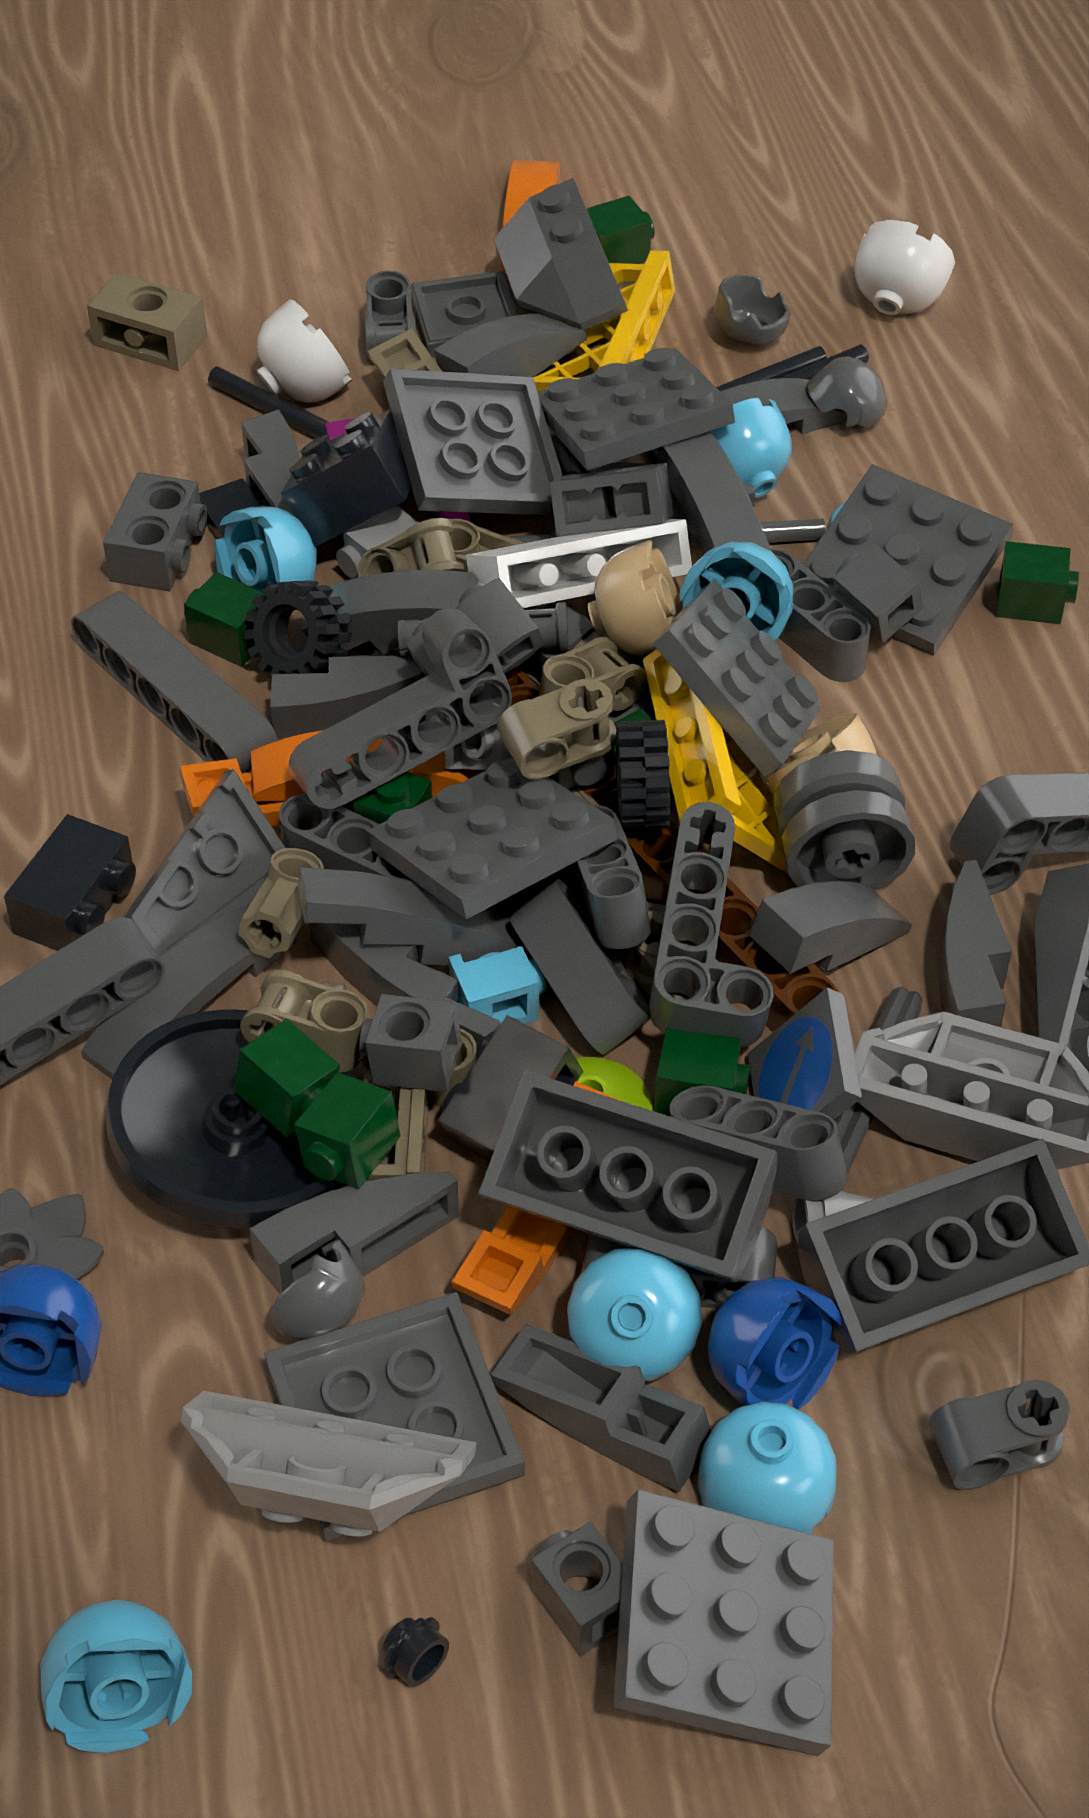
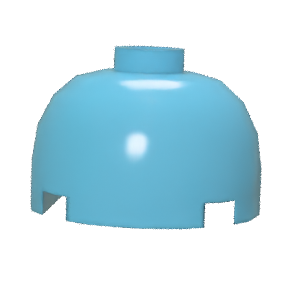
M751 398L733 404L735 423L711 430L710 432L721 445L741 482L754 486L755 498L766 495L776 487L777 479L784 472L792 454V439L785 419L776 403L769 399V405L763 406L759 398Z
M260 506L233 511L222 519L219 526L227 524L224 538L215 540L214 549L218 573L263 592V588L268 585H275L277 582L314 581L317 561L316 547L303 524L291 513L277 507Z
M732 541L707 551L690 568L680 590V602L683 599V609L700 590L716 579L723 589L728 588L740 598L746 610L745 615L759 632L764 631L768 633L774 640L781 635L793 609V583L786 566L772 551L752 542Z
M636 1248L614 1249L592 1261L575 1281L567 1306L569 1334L584 1355L606 1366H638L641 1369L644 1382L654 1381L677 1369L695 1347L702 1324L700 1294L688 1272L676 1262Z
M759 1402L737 1408L716 1423L700 1454L697 1491L704 1507L812 1534L814 1526L821 1522L825 1515L827 1517L834 1503L837 1475L836 1457L827 1434L810 1416L786 1404Z
M125 1600L100 1602L72 1614L55 1630L40 1662L41 1701L46 1722L52 1731L55 1727L65 1734L68 1745L81 1751L110 1753L135 1748L149 1741L148 1734L142 1730L159 1724L166 1716L170 1727L182 1715L192 1695V1670L187 1653L177 1634L166 1618L139 1602Z

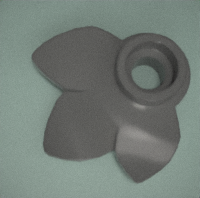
M8 1188L1 1193L0 1272L14 1267L4 1266L12 1260H22L17 1265H46L58 1268L76 1279L92 1270L102 1258L104 1250L103 1246L94 1240L82 1237L86 1225L85 1203L82 1195L74 1194L60 1197L31 1208L28 1201L15 1189Z

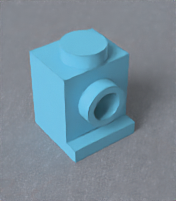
M522 946L503 952H491L481 956L479 959L465 963L460 954L448 957L449 976L458 979L459 1003L500 1020V1023L503 1022L507 1015L524 1024L539 1020V994L546 992V982L544 974L533 958L528 960Z

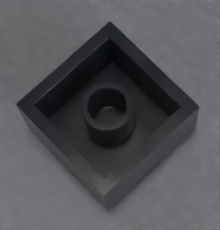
M390 409L376 417L371 412L358 416L344 427L346 433L332 440H329L327 435L311 441L301 449L302 457L299 462L290 468L291 476L281 494L296 518L299 519L310 534L315 547L406 500L412 486Z

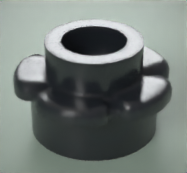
M410 1617L405 1618L397 1623L388 1633L382 1650L386 1654L383 1665L391 1679L401 1678L410 1687H416L426 1682L440 1668L448 1654L449 1641L439 1632L440 1625L435 1618H418L416 1620Z

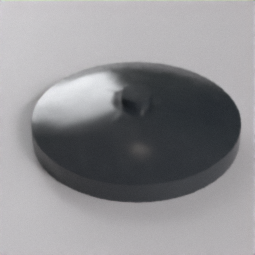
M248 1010L203 1011L174 1019L159 1026L145 1035L127 1052L113 1076L109 1090L107 1109L109 1142L118 1164L130 1181L143 1194L165 1209L190 1220L220 1227L251 1228L286 1208L326 1192L340 1189L344 1185L335 1180L326 1181L320 1179L305 1169L296 1131L288 1137L284 1136L234 1091L239 1050L249 1044L243 1036L240 1027L241 1021ZM352 1070L341 1073L357 1079Z

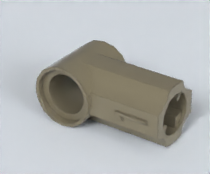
M284 848L272 855L268 876L241 918L238 936L245 940L251 953L270 959L275 953L288 951L301 926L308 924L304 923L298 892L300 867L324 868L322 861L315 854L298 848Z

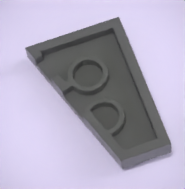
M234 769L224 772L124 916L136 923L159 958L181 940L210 921L251 903L268 876L272 855L276 851L285 848Z

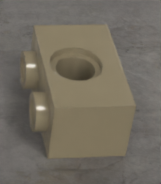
M119 272L115 273L87 305L94 346L179 371L207 338L203 297Z

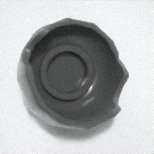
M734 275L723 279L718 288L715 306L716 320L719 328L728 337L744 344L763 345L778 339L786 331L791 311L784 303L783 294L778 292L774 297L768 296L763 290L760 277Z
M849 356L836 358L807 382L809 396L822 413H827L834 409L845 411L847 414L845 422L847 427L858 424L865 428H870L885 415L887 400L884 384L873 368L859 359Z
M335 1240L332 1243L333 1251L326 1259L316 1256L311 1262V1271L290 1284L276 1298L274 1305L270 1308V1317L273 1325L281 1335L291 1340H305L340 1329L355 1316L365 1292V1282L355 1261L340 1240Z

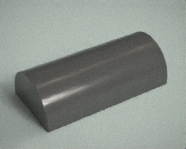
M524 1070L478 1194L483 1199L630 1248L642 1249L665 1257L673 1262L736 1282L743 1274L758 1240L774 1186L778 1158L776 1150Z
M1044 1139L804 1224L798 1234V1254L805 1284L834 1302L841 1314V1325L832 1321L831 1339L839 1344V1348L847 1354L861 1351L1089 1265V1244Z

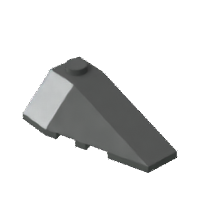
M1089 863L1048 871L1035 920L1039 1038L1066 1045L1089 1072Z

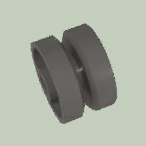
M844 750L816 756L800 763L783 777L773 795L774 812L778 831L782 837L787 872L798 887L819 882L845 881L859 883L875 891L889 885L903 874L915 856V835L910 816L905 810V797L900 777L890 762L873 753Z

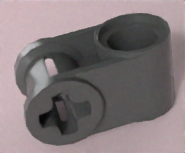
M381 271L372 275L367 280V315L365 316L368 361H372L368 350L411 328L416 334L415 313H412L410 282L404 274L397 271Z
M1031 1380L984 1395L968 1396L950 1401L938 1408L931 1415L928 1422L954 1486L959 1489L970 1490L986 1486L1000 1478L1035 1468H1044L1054 1463L1062 1451L1064 1442L1063 1430L1067 1426L1070 1407L1068 1399L1061 1389L1049 1382ZM1030 1398L1029 1408L1026 1409L1027 1399ZM1044 1441V1445H1043V1448H1044V1449H1043V1450H1040L1041 1442Z

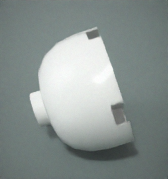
M897 220L875 222L870 226L868 233L864 234L856 255L854 272L860 291L878 311L887 315L921 312L932 305L945 290L955 265L952 250L940 237L933 233L929 241L923 236L917 235L916 232L919 226L910 222Z
M290 299L274 311L261 327L257 336V353L263 366L257 370V373L268 389L275 395L283 390L296 401L305 403L323 401L349 384L352 378L348 376L350 373L348 367L320 328L316 330L311 324L305 326L302 321L309 316L308 313L298 303Z

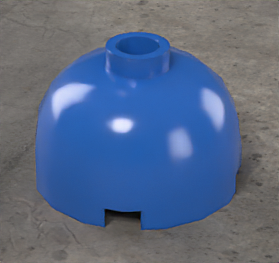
M17 1265L0 1272V1386L29 1396L56 1397L68 1393L72 1382L81 1379L82 1385L89 1378L97 1357L102 1322L93 1295L76 1278L58 1268L46 1265Z
M772 1277L750 1281L730 1295L714 1316L708 1342L710 1367L724 1391L741 1406L759 1402L786 1404L792 1399L793 1407L800 1409L812 1399L825 1383L837 1359L840 1345L832 1341L830 1337L832 1321L841 1325V1314L830 1298L783 1277Z

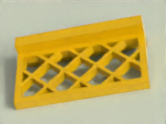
M650 250L645 264L609 263L617 284L623 281L635 282L620 289L628 311L584 330L587 340L569 352L575 351L579 357L562 365L556 361L547 367L549 371L533 377L537 392L548 389L552 382L560 379H579L572 376L591 367L597 371V369L607 364H626L644 358V355L653 346L675 293L669 251ZM604 337L610 341L594 350H590L587 345Z
M657 649L643 659V663L647 673L646 676L656 720H665L667 728L669 777L679 820L681 821L684 811L691 805L700 802H712L721 805L730 812L734 819L735 833L733 841L788 874L783 854L782 837L778 831L774 812V798L758 773L759 769Z

